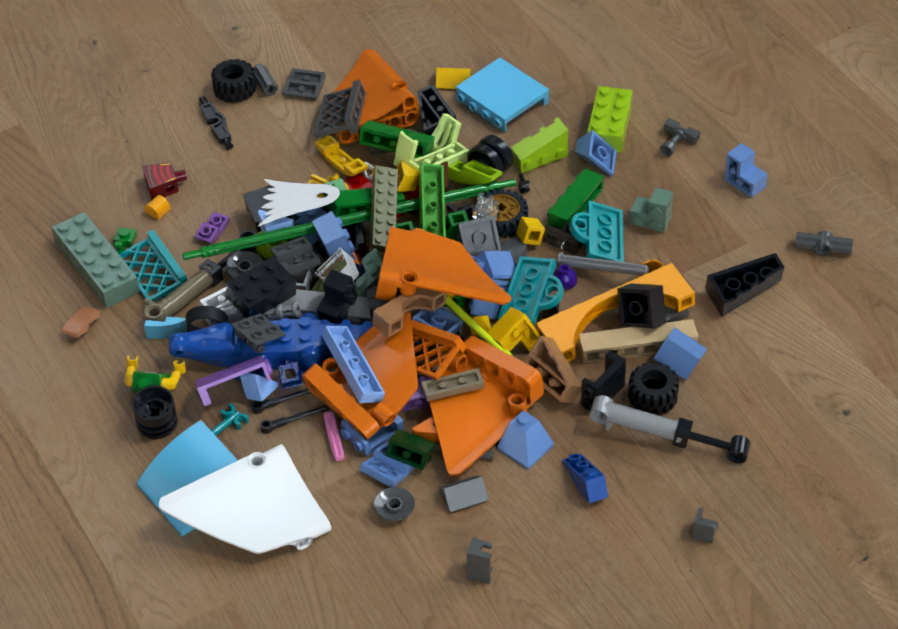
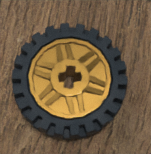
M494 189L492 193L487 191L485 195L482 194L480 199L476 200L474 220L495 216L498 235H502V238H506L507 235L513 237L514 233L516 234L521 217H528V204L521 194L518 196L517 192L511 193L509 189L504 192V189H500V192Z

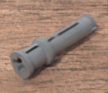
M298 301L287 305L278 304L276 308H272L262 315L268 314V316H265L268 320H281L291 317L300 318L301 307Z

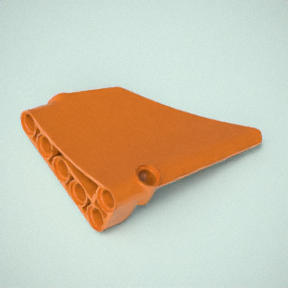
M365 49L351 71L333 91L351 88L353 81L360 80L366 92L357 133L350 134L349 130L330 134V136L335 135L342 144L359 141V129L368 120L398 128L415 125L419 120L418 101L408 90L407 82L373 49Z
M390 227L375 299L391 301L396 297L397 287L401 294L411 296L415 293L416 287L501 305H506L511 301L512 297L481 269L460 242L424 231L420 228H414L410 231Z
M411 311L404 314L403 330L391 337H386L376 327L372 326L356 341L385 392L380 403H359L335 358L326 359L323 362L322 368L315 363L302 374L303 381L309 391L336 412L343 420L345 419L367 441L383 426L387 427L392 424L398 413L418 390ZM331 368H337L334 372H328Z
M469 336L463 341L467 348L463 353L458 352L441 377L479 368L484 380V388L429 401L449 476L461 475L503 437L509 423L523 410L528 413L527 409L544 395L542 375L537 369L475 336ZM450 349L446 350L444 356L450 352Z

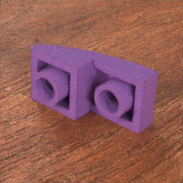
M213 211L207 223H202L194 237L195 239L212 244L224 232L231 220L228 216Z

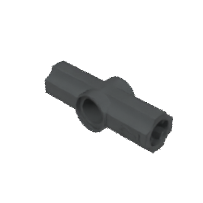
M820 231L817 234L797 232L795 248L815 250L817 254L822 256L829 255L831 252L851 255L853 239L834 237L828 231Z

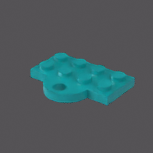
M588 201L586 213H577L569 223L571 234L579 242L586 244L587 258L624 262L623 210Z
M519 257L507 290L512 299L506 305H502L498 320L513 307L526 314L535 326L540 310L551 309L562 300L564 295L563 285L553 275L557 264L555 259ZM552 291H558L553 296L549 295Z

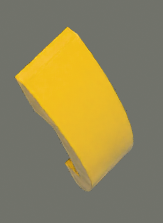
M327 135L315 141V146L324 158L342 174L355 176L369 169L368 165L359 158L354 160L340 149L339 142L332 136Z

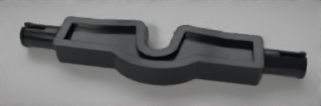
M205 96L200 97L199 102L201 103V111L207 124H213L211 125L212 133L220 144L226 146L227 150L232 149L233 144L231 143V134L227 129L226 118L223 114L217 112L213 103L208 102Z

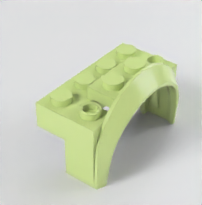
M442 114L435 131L431 135L435 136L434 152L419 158H414L418 140L411 139L401 131L396 144L393 164L398 167L402 160L419 172L421 163L440 165L443 162H448L449 166L457 160L466 162L469 150L457 142L462 123L449 114Z

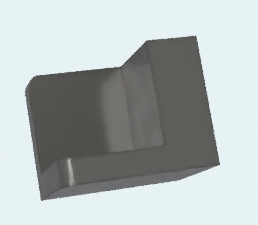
M699 508L693 525L692 538L713 543L718 522L702 518L703 508Z

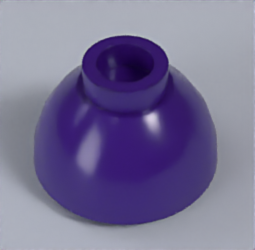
M563 264L553 272V275L561 281L564 290L571 289L577 284V275L568 265Z

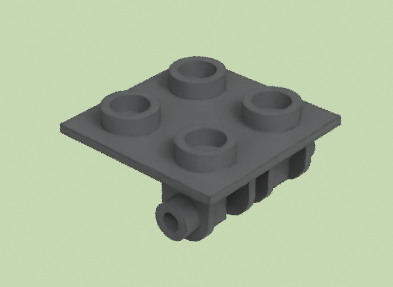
M261 313L231 323V326L234 327L235 335L246 345L251 346L256 353L264 352V344L266 342L286 336L282 330Z

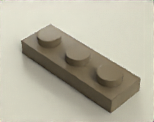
M479 368L440 377L439 380L421 382V388L426 401H431L484 388V380Z

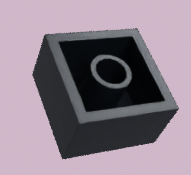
M630 283L617 288L621 326L655 328L666 323L663 285Z

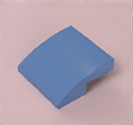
M384 443L374 450L373 457L361 463L360 471L389 487H395L415 467L387 457L388 444Z

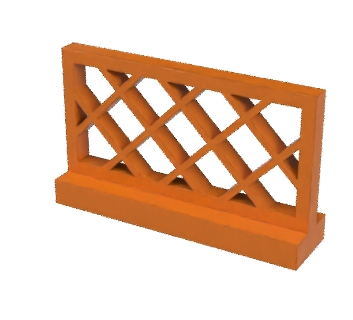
M411 320L413 341L422 340V344L415 346L414 351L424 350V354L415 357L416 363L424 359L426 363L419 367L416 364L417 373L439 380L458 352L463 353L467 346L459 335ZM435 344L436 349L428 352L427 347ZM450 349V352L442 357L441 352ZM438 354V359L429 362V357ZM439 364L436 372H431V367Z

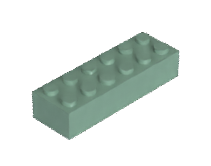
M85 212L52 226L55 243L106 308L140 293L137 276Z

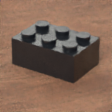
M272 256L227 282V298L245 318H249L260 313L264 314L296 295V280Z

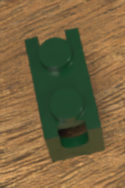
M398 429L389 440L386 456L424 470L432 459L430 452L435 447V442Z

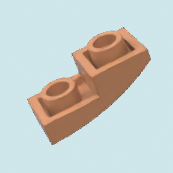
M84 306L67 321L62 328V334L70 335L72 338L81 337L82 334L89 331V324L100 318V310Z

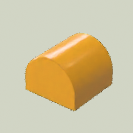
M157 195L144 207L145 213L159 220L170 210V204L166 198Z

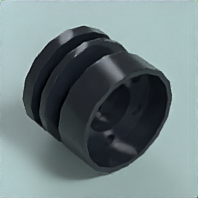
M153 385L145 387L136 393L133 397L132 408L138 431L150 439H160L171 434L177 427L178 422L171 392L162 386Z

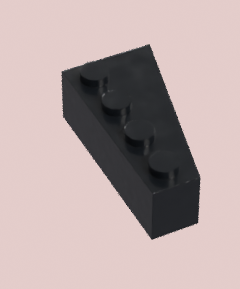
M776 253L709 274L705 289L719 314L723 317L780 282L783 276L784 265Z

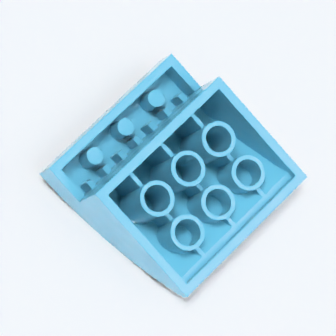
M200 420L178 435L155 457L138 480L137 486L182 537L195 528L160 510L159 501L161 497L238 460Z

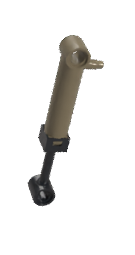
M246 230L240 233L239 238L256 235V233ZM256 246L232 251L217 264L207 259L199 265L200 270L157 304L145 298L143 303L147 306L144 311L146 320L165 322L166 316H173L210 285L215 287L222 282V269L233 254L241 251H250L257 254Z

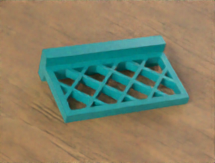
M151 230L147 232L148 237L119 253L123 260L129 255L134 256L132 261H125V263L132 271L134 266L142 267L140 273L133 272L138 277L139 290L145 298L155 302L174 291L188 279L156 232ZM150 246L148 252L141 251L143 247ZM138 256H145L144 262H136ZM150 257L158 258L156 263H148ZM146 267L154 268L152 274L144 273ZM159 268L166 269L164 275L157 274ZM142 278H150L148 284H141ZM154 279H162L160 285H152ZM167 280L175 281L172 285L165 286ZM150 289L158 290L156 294L149 297Z

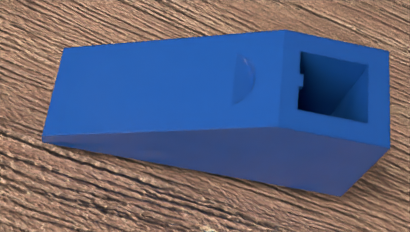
M581 453L572 454L569 458L562 460L579 492L589 503L609 497L605 475Z

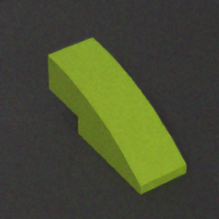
M457 160L448 166V179L462 184H485L492 182L502 175V171L476 160L468 163Z

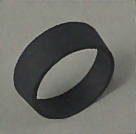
M213 306L194 307L185 316L188 332L203 329L191 324L195 320L210 319L218 323L228 322L227 314Z

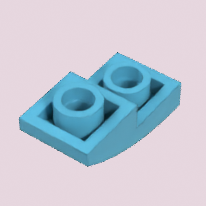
M166 316L165 322L146 320L144 324L147 339H166L173 333L187 332L185 318Z

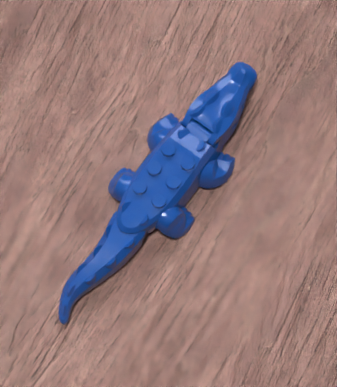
M305 313L299 319L283 318L271 321L286 336L266 342L264 344L265 350L262 353H256L251 346L246 345L235 335L234 327L231 326V323L227 322L217 323L191 332L173 333L169 337L168 347L169 353L174 357L188 358L227 368L262 355L264 360L268 359L271 369L291 368L294 370L296 379L303 380L302 374L313 364L316 363L322 368L323 360L333 356L322 337L325 326H347L353 338L357 341L373 325L369 321H365L362 325L351 324L347 319L343 320L341 324H334L326 319L320 320L314 313ZM422 340L414 342V347L422 344ZM262 367L248 372L266 377ZM240 376L236 377V380L241 382Z

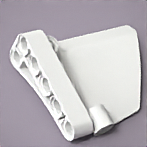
M282 444L263 453L254 452L161 497L159 501V509L212 537L256 554H262L285 545H294L298 550H303L312 543L313 539L331 531L329 520L308 490Z

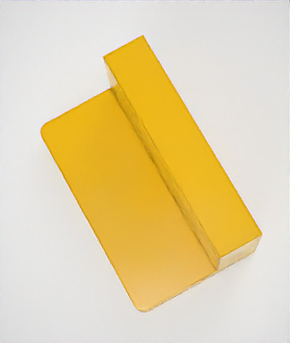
M436 67V88L456 89L457 85L472 76V70Z

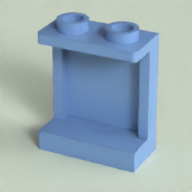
M397 415L392 424L387 427L383 426L368 441L345 419L341 421L340 432L345 440H349L353 444L356 451L361 452L367 457L376 448L384 443H389L390 438L398 429L404 431V422Z

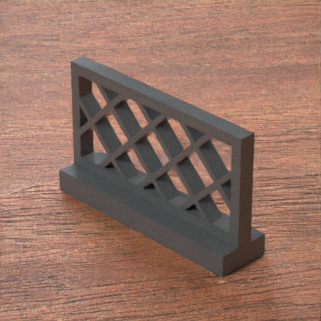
M360 80L353 81L351 88L324 95L314 131L315 138L344 130H349L350 134L357 133L366 97L365 89Z

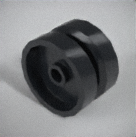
M487 135L468 151L467 160L468 162L476 160L504 172L513 164V154L509 146L501 138L495 135Z

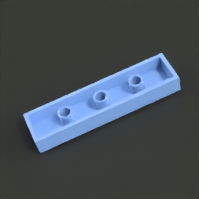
M325 326L322 337L358 402L380 403L385 392L348 327Z

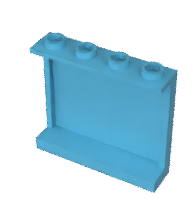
M498 58L457 85L456 100L480 115L484 120L493 124L496 128L507 132V123L537 102L544 106L549 103V89L504 59Z

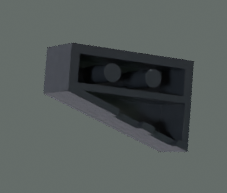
M433 84L417 91L425 134H433L442 114H449L457 120L456 115Z

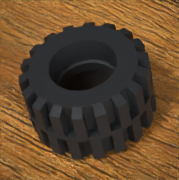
M228 59V61H222L211 72L213 91L215 96L219 97L221 101L224 100L227 103L243 102V100L249 99V96H253L256 91L254 68L250 63H246L245 60Z
M650 362V364H642V367L637 366L635 371L631 372L628 399H630V404L634 405L635 409L661 415L662 412H669V409H673L675 404H677L679 378L674 370H670L669 366Z

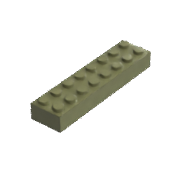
M378 165L373 169L369 250L375 248L379 252L385 253L390 227L396 228L398 169Z

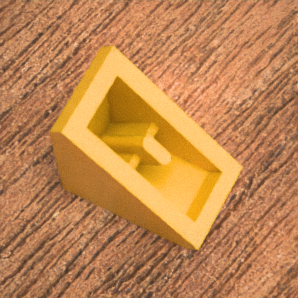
M401 160L397 167V191H415L419 183V172Z

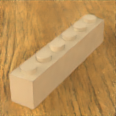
M690 319L667 322L655 328L626 327L579 334L578 347L582 363L588 364L605 361V356L609 351L624 359L656 355L674 327L698 342L699 336L694 320Z

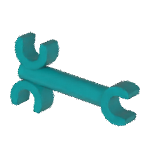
M229 403V412L223 409L220 410L221 416L225 420L214 427L211 432L217 436L233 422L235 428L240 430L242 429L240 421L249 423L248 415L239 413L235 410V406Z

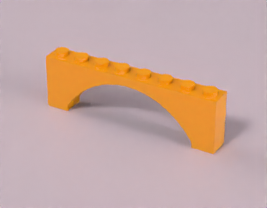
M670 263L537 322V331L541 336L553 338L567 362L576 359L575 348L579 334H582L595 318L611 309L619 307L617 288L630 283L663 285L665 306L676 309L678 313L695 305V292L675 266Z

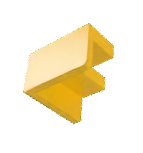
M513 307L487 332L504 350L509 352L519 342L525 350L531 352L541 336L526 314Z

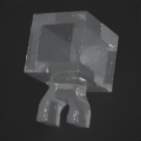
M480 192L477 197L478 202L473 209V220L489 216H495L496 219L498 215V201L493 200L492 195L488 198L483 197L484 194Z

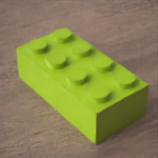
M598 86L587 133L593 130L615 148L617 152L622 153L632 108L633 90Z

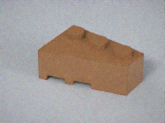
M540 336L524 363L540 372L544 389L560 402L573 404L581 392L582 385L554 339Z

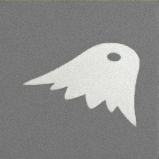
M264 179L268 184L275 187L268 188L267 190L275 193L263 196L264 199L271 200L272 202L263 205L261 208L272 210L264 214L270 216L258 226L289 215L328 205L339 197L340 191L335 186L327 184L289 183ZM320 193H327V194H328V195H327L326 197H324V198H318V197H317V195L320 194Z

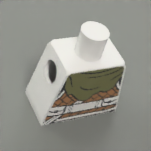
M341 247L315 271L323 281L326 280L331 269L352 276L353 283L359 275L353 258Z

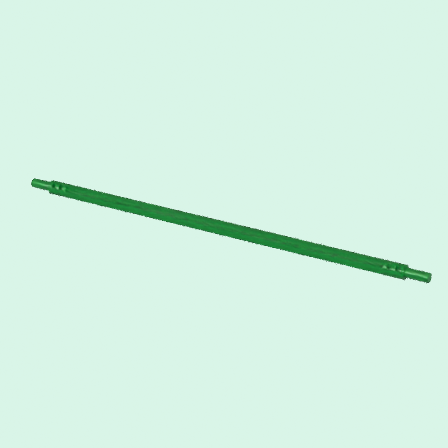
M515 179L501 182L493 181L444 192L445 203L472 198L482 194L485 195L487 191L492 193L494 189L498 192L500 189L516 186ZM419 198L397 203L396 214L420 209ZM371 209L339 217L343 226L370 221ZM310 222L203 246L198 250L182 253L183 260L197 257L206 258L317 232L313 223Z

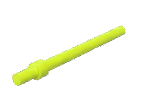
M447 295L446 305L486 343L513 356L508 350H504Z

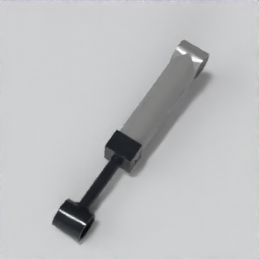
M603 395L595 397L589 414L591 420L604 424L606 430H610L614 423L672 440V445L685 449L688 439L728 450L727 458L737 464L746 462L751 445L750 440L745 436L735 435L731 438L730 442L691 431L693 425L691 420L679 418V421L613 403L612 399Z

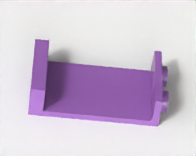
M262 355L195 380L204 406L212 404L207 388L262 367L267 380H272L270 374L273 371L268 359L264 360Z

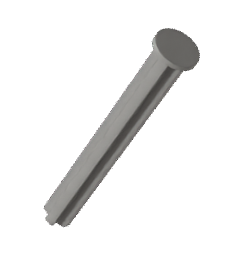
M560 252L557 258L558 267L566 264L569 267L640 276L647 274L649 271V267L643 264L564 255L563 252Z

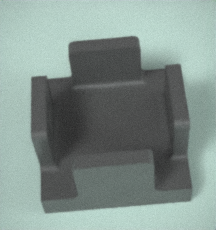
M495 216L457 223L459 233H456L457 241L464 246L470 255L476 257L483 251H502Z

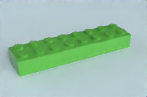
M421 163L419 167L420 229L446 238L444 165Z

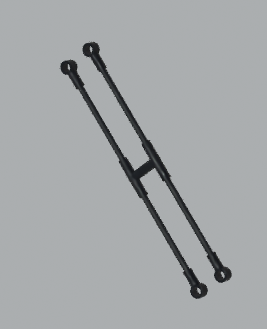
M424 352L415 354V357L424 354ZM305 389L279 398L274 397L265 401L255 400L251 404L252 412L260 414L264 409L275 406L277 403L311 392L309 389ZM325 405L287 418L283 417L273 421L263 420L260 423L261 432L269 434L274 428L286 425L288 422L331 408Z

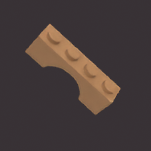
M416 287L413 295L405 296L402 294L383 306L376 308L373 311V326L389 338L403 330L404 314L414 309H424L433 312L446 304L447 293Z

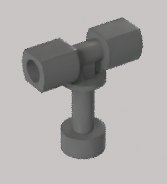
M668 118L664 124L663 131L672 134V138L660 146V152L664 156L670 157L676 150L675 145L677 142L686 140L696 144L700 138V131L691 127L687 129L680 127V122Z

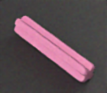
M332 411L325 412L323 414L333 458L336 462L343 461L345 458L334 413Z

